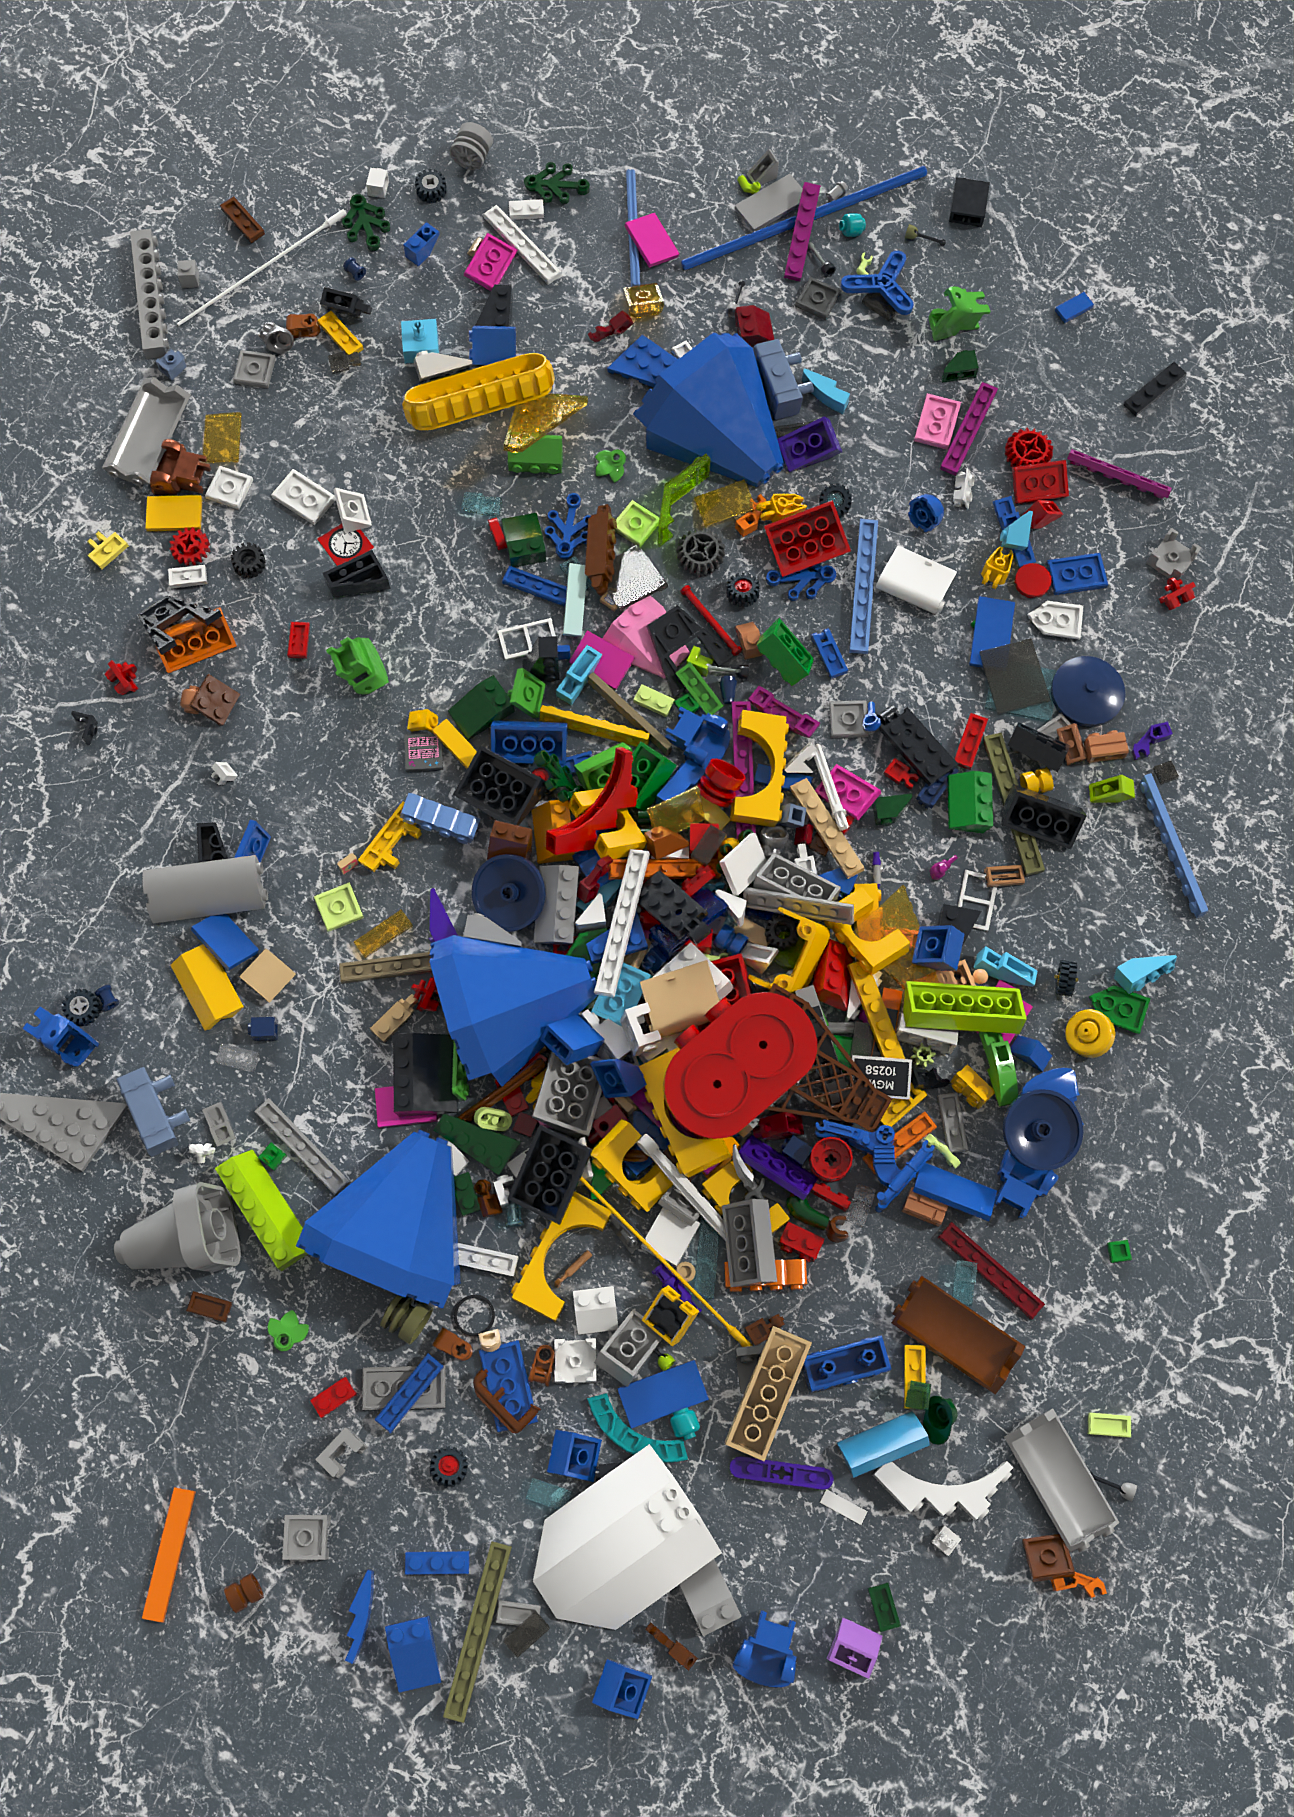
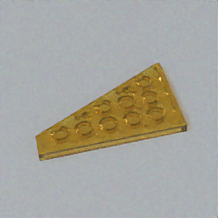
M548 393L541 398L516 405L504 441V451L511 453L523 452L588 404V396Z
M902 885L853 933L864 941L874 942L899 929L910 942L909 952L883 969L904 990L906 981L940 983L935 969L912 963L920 925L916 914L913 912L912 903L907 896L906 887Z

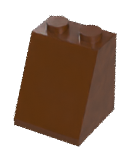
M495 820L490 834L487 860L498 855L514 854L530 861L532 854V829Z

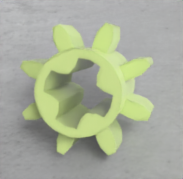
M921 1043L919 1049L913 1048L912 1051L915 1055H912L910 1059H915V1067L922 1065L925 1069L927 1063L931 1065L934 1063L931 1057H934L936 1053L931 1052V1045L924 1047L923 1043ZM920 1053H923L924 1056H927L926 1059H923L922 1056H919Z

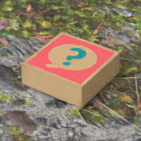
M351 853L339 861L337 865L344 875L357 866L359 862L356 856Z

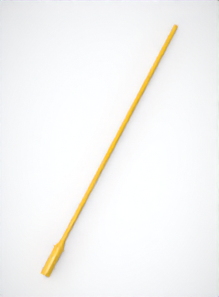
M581 1176L580 1181L710 1310V1312L727 1328L729 1335H731L742 1347L753 1346L736 1329V1327H733L732 1325L728 1324L675 1271V1269Z

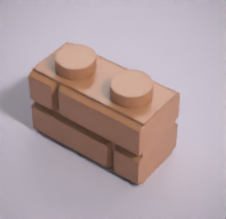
M1117 730L1109 731L1104 735L1092 733L1084 742L1089 763L1122 759L1129 753L1125 732L1118 733Z
M911 1187L901 1212L939 1227L943 1222L948 1205L913 1192V1187Z

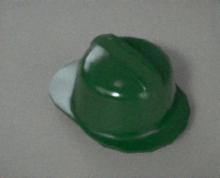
M935 1395L927 1400L923 1428L932 1444L941 1445L949 1439L952 1425L958 1417L953 1399H944L941 1396Z

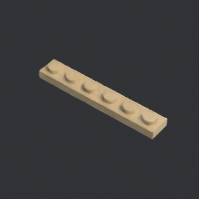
M805 778L790 786L791 792L800 806L806 808L807 817L847 879L864 871L863 864L843 833L839 830L808 779Z

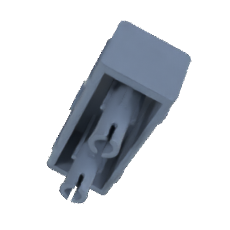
M779 339L756 344L753 351L769 409L772 411L774 419L778 420L799 414L803 401L802 395L813 393L814 391L811 381L797 385L790 365L802 362L800 353L796 352L785 356Z
M142 1067L117 1078L116 1081L120 1087L121 1095L129 1108L140 1134L139 1137L150 1157L178 1146L179 1144L173 1130L175 1127L191 1120L186 1109L170 1117L166 1116L157 1096L159 1092L175 1086L171 1075L153 1082L145 1067Z

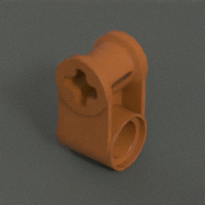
M290 314L286 317V329L291 332L294 338L316 337L321 331L320 326L317 324V317L314 314Z
M443 1327L432 1346L446 1354H450L462 1361L470 1359L473 1354V1348L469 1343ZM465 1346L466 1354L462 1353L460 1355L459 1347L463 1348Z
M542 1345L537 1349L528 1382L532 1383V1381L549 1387L555 1359V1352L552 1347ZM543 1349L551 1351L549 1360L543 1361L540 1358V1353Z

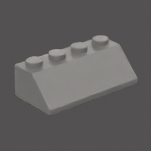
M549 865L539 867V872L545 884L546 897L544 907L539 917L535 920L533 943L572 946L579 866Z
M750 1199L722 1205L730 1287L777 1282L768 1200Z

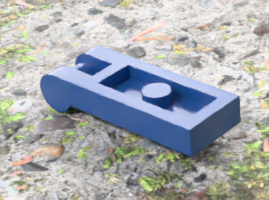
M829 628L822 630L821 633L811 634V640L816 646L830 679L847 674L848 668Z

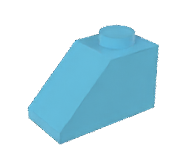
M1028 511L1002 530L1000 535L1001 547L1021 551L1028 547L1033 511Z

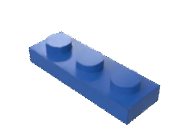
M470 1551L406 1552L405 1575L469 1574Z

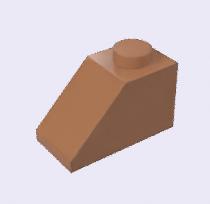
M754 622L736 625L735 629L744 659L762 656L757 647L761 635Z

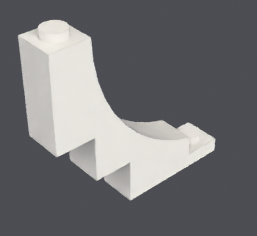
M588 1009L581 1014V1017L605 1039L601 1047L611 1059L623 1060L632 1053L622 1026L609 1018L599 1024L600 1021L594 1012L591 1013ZM683 1032L661 1038L660 1042L655 1043L657 1046L656 1050L638 1055V1057L645 1064L677 1048L678 1046L674 1041Z

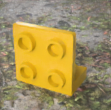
M968 1064L961 1071H958L950 1081L952 1088L959 1094L962 1093L967 1098L968 1104L974 1108L980 1109L995 1094L994 1089Z

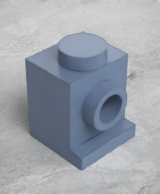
M172 349L160 360H156L159 371L170 380L176 378L187 367L184 355L180 351L174 352Z

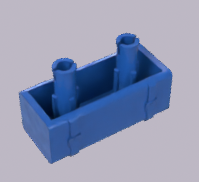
M882 1335L865 1338L861 1341L829 1350L811 1353L806 1356L802 1366L809 1393L820 1390L824 1391L841 1384L843 1386L853 1384L860 1379L875 1377L892 1370Z

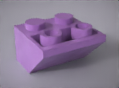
M842 1618L827 1659L869 1679L877 1660L882 1635Z

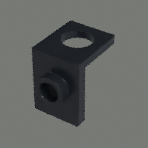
M72 711L71 714L76 721L86 723L82 739L87 745H90L93 736L97 734L98 722L93 715Z

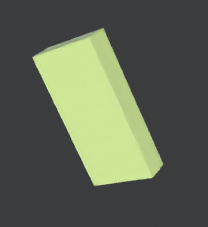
M1088 1413V1434L1130 1438L1131 1416Z

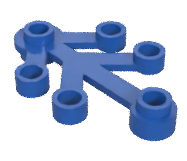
M571 493L566 498L567 506L569 507L566 525L559 518L557 511L551 510L548 512V520L555 523L564 536L562 541L555 533L553 526L545 528V536L552 539L556 544V554L563 559L571 557L574 548L580 544H587V539L582 537L587 536L588 531H583L578 538L570 542L572 535L585 527L588 528V523L585 521L591 517L586 515L582 521L573 526L576 509L581 505V498L576 493Z
M817 564L812 566L817 572H810L804 569L798 571V573L782 577L777 570H771L767 573L766 582L770 586H777L780 582L799 581L788 592V599L796 601L803 588L811 580L818 579L812 587L806 590V597L812 600L816 598L817 591L824 583H831L836 579V571L832 566ZM812 591L814 595H810L808 592ZM791 593H795L796 596L793 597V596H791L790 594H791Z

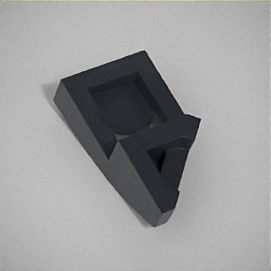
M934 1067L930 1071L916 1068L911 1069V1082L914 1089H934L950 1084V1080L947 1078L942 1079Z

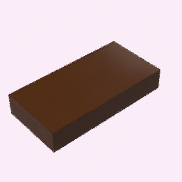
M193 1291L186 1311L226 1323L233 1303Z

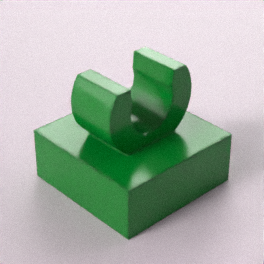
M271 1142L258 1158L275 1171L287 1155Z

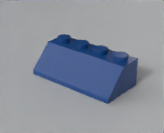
M493 721L491 724V751L512 763H533L535 755L545 750L549 756L555 754L560 764H566L568 723Z

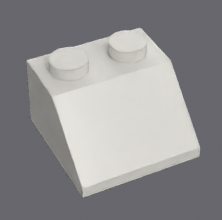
M614 1286L573 1291L578 1335L618 1329Z

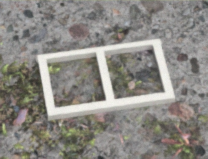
M552 618L497 631L505 661L527 656V653L532 651L527 628L548 623L551 635L556 636ZM523 629L529 650L508 655L502 634Z
M965 870L958 907H962L963 900L988 905L989 909L985 926L978 924L973 926L975 929L988 931L997 887L992 888L990 901L965 896L968 875L985 879L986 874Z

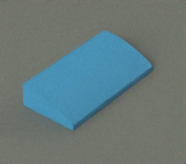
M913 1411L837 1442V1446L854 1478L930 1446L925 1429Z

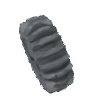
M696 528L694 533L689 530L687 535L683 534L682 540H679L676 548L680 566L684 565L685 571L690 569V574L694 571L697 572L698 576L700 572H703L706 576L707 571L713 573L714 568L718 570L725 557V546L722 544V539L718 538L717 533L712 535L711 529L705 532L703 528L701 532H698ZM693 545V549L687 554L686 550ZM714 550L715 555L709 559V554Z

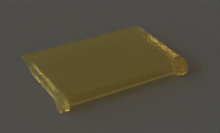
M240 412L208 414L205 416L203 455L207 457V462H239L242 417Z
M745 479L694 497L705 527L750 510H756Z
M697 785L662 803L647 808L652 828L663 826L676 833L690 827V823H699L705 820L700 790Z

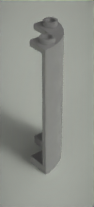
M154 376L144 379L102 467L107 471L108 475L113 478L119 477L137 486L150 484L151 473L156 471L165 452L161 445L164 439H171L191 395L179 385L165 386Z
M256 855L143 870V892L147 894L148 903H146V907L153 923L265 909L268 892L260 882L261 874L264 871L263 864L258 861Z
M1054 1409L1043 1413L1004 1436L1070 1552L1076 1549L1081 1552L1090 1547L1089 1542L1101 1534L1106 1537L1115 1531L1114 1527L1119 1524V1521Z

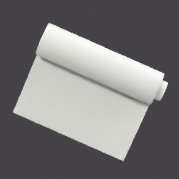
M897 546L883 570L876 588L933 614H936L937 611L941 613L945 604L942 600L957 571Z

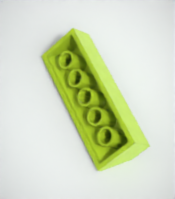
M906 981L903 1014L906 1027L1020 1034L1027 1020L1020 989Z
M253 1149L233 1156L215 1168L277 1269L282 1272L308 1255V1253L304 1252L305 1250L296 1247L303 1227Z

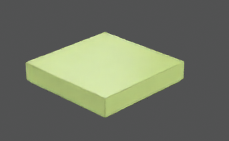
M632 500L616 519L617 529H615V532L641 547L661 523V518Z
M350 882L314 896L328 932L364 918Z

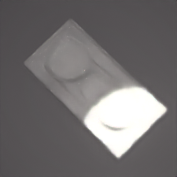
M221 1043L215 1062L254 1073L260 1053Z

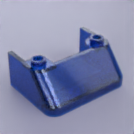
M702 888L695 893L693 899L708 912V916L702 920L707 926L719 916L725 917L727 921L729 905L722 898L709 889L704 890ZM658 923L649 930L651 944L663 953L668 959L667 963L671 961L672 953L690 940L687 934L678 940L664 926Z

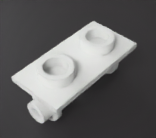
M966 468V474L959 472L956 475L955 489L961 490H954L953 503L956 507L965 504L967 509H969V503L972 502L971 486H974V476L971 475L968 468Z

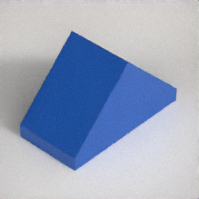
M1020 1035L1017 1036L1010 1048L1012 1055L1040 1072H1043L1052 1057L1040 1041Z

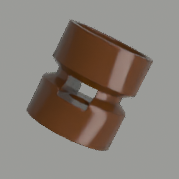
M253 1573L244 1576L240 1580V1584L234 1582L224 1588L227 1601L236 1614L246 1609L248 1602L256 1603L264 1598L261 1586Z

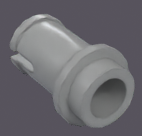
M843 181L838 182L831 191L826 193L827 199L832 202L842 194L845 195L848 186Z

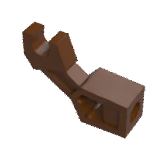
M651 1622L645 1629L669 1649L667 1653L688 1671L691 1669L698 1658L677 1640L675 1642L671 1641Z

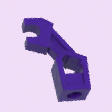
M1168 722L1154 724L1149 727L1140 741L1133 745L1131 753L1134 760L1140 758L1138 752H1142L1145 758L1149 756V743L1156 744L1170 739L1173 733ZM1155 731L1158 732V735L1156 737L1153 735V732Z

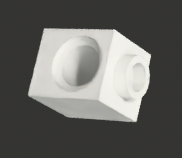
M370 168L366 183L368 196L385 198L389 184L388 172L380 168Z

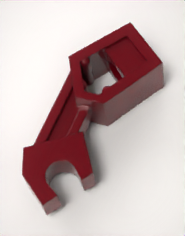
M622 310L609 320V326H596L595 329L597 331L595 333L589 332L588 336L592 341L598 342L613 334H623L634 323L629 314Z
M609 855L601 858L590 875L579 883L577 897L584 903H588L596 898L600 888V884L597 881L611 869L608 865L613 862V859Z

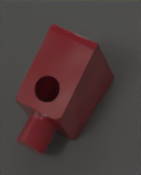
M616 1104L592 1123L595 1129L589 1133L587 1139L594 1145L600 1139H603L621 1119L629 1122L631 1125L632 1123ZM609 1125L608 1130L603 1131L604 1126Z
M788 1112L759 1119L760 1126L753 1128L755 1138L762 1137V1139L772 1141L791 1138L793 1135H804L801 1115Z

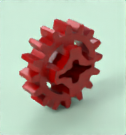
M186 527L184 532L178 530L179 535H173L174 541H170V551L173 558L177 559L179 564L184 561L186 566L189 565V562H192L193 566L196 565L195 561L202 563L201 558H207L206 552H210V542L206 534H202L200 529L195 531L194 527L190 531Z

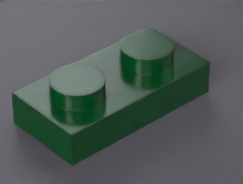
M469 1172L455 1176V1196L462 1216L465 1217L481 1211Z
M889 1583L867 1588L879 1631L883 1632L900 1627L901 1624Z

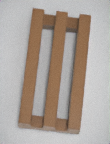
M1022 865L995 866L984 869V873H986L985 879L988 882L987 887L1023 885L1025 883ZM1006 871H1018V872H1019V873H1012V874H1009V873H1008V874L991 875V872H1006ZM1020 878V879H1013V880H998V881H992V880H994V879Z

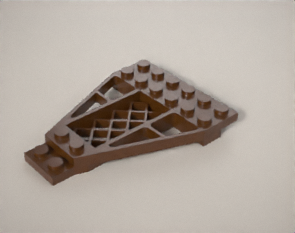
M773 983L769 993H776L789 998L799 1005L804 1012L807 1009L824 1032L817 1043L815 1059L817 1066L810 1069H818L820 1080L810 1082L807 1073L805 1075L807 1083L798 1086L795 1083L788 1089L789 1093L780 1108L769 1106L766 1110L851 1122L869 1132H874L893 1098L877 1090L870 1080L865 1077L809 1002ZM826 1035L848 1061L851 1068L846 1067L819 1050ZM818 1056L829 1063L820 1065ZM831 1065L834 1076L823 1079L821 1067ZM835 1066L846 1073L837 1075ZM848 1075L851 1086L841 1089L838 1077ZM835 1078L837 1090L827 1092L824 1081ZM821 1082L824 1093L813 1096L811 1084ZM808 1086L810 1096L797 1088ZM849 1089L847 1095L843 1100L841 1091ZM838 1092L841 1104L831 1106L828 1095ZM796 1093L825 1110V1113L817 1114L786 1109L785 1107L791 1096ZM825 1096L827 1106L814 1098ZM839 1107L837 1112L834 1111L832 1108Z

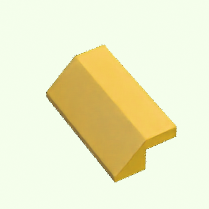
M204 944L181 954L170 965L204 1030H210L221 1019L235 1016L244 1007L221 963Z

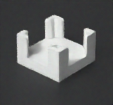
M648 1003L626 1009L620 1019L634 1057L656 1050L657 1046L655 1043L661 1041L659 1031L656 1030L643 1035L639 1025L645 1022L644 1014L650 1012Z
M596 1338L570 1341L554 1339L555 1383H597V1369L594 1363L596 1360Z

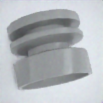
M473 122L463 123L449 150L450 156L458 165L465 169H481L487 157L486 155L493 144V138L481 125Z

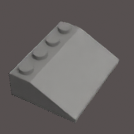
M551 1052L532 1117L565 1135L579 1140L582 1137L587 1138L602 1092L590 1063L603 1059L590 1056L565 1065Z

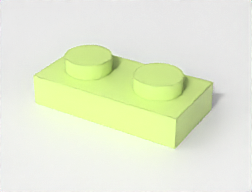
M642 684L633 699L634 703L664 717L668 716L675 699Z

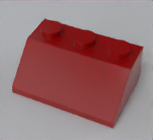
M832 939L828 940L815 970L813 985L819 1001L846 1011L851 983V975L847 966L853 963V959L846 945Z

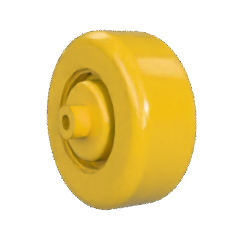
M1086 1009L1077 1012L1070 1018L1066 1026L1065 1036L1068 1045L1073 1051L1083 1057L1095 1058L1105 1054L1112 1047L1115 1039V1029L1111 1020L1103 1013L1093 1009Z

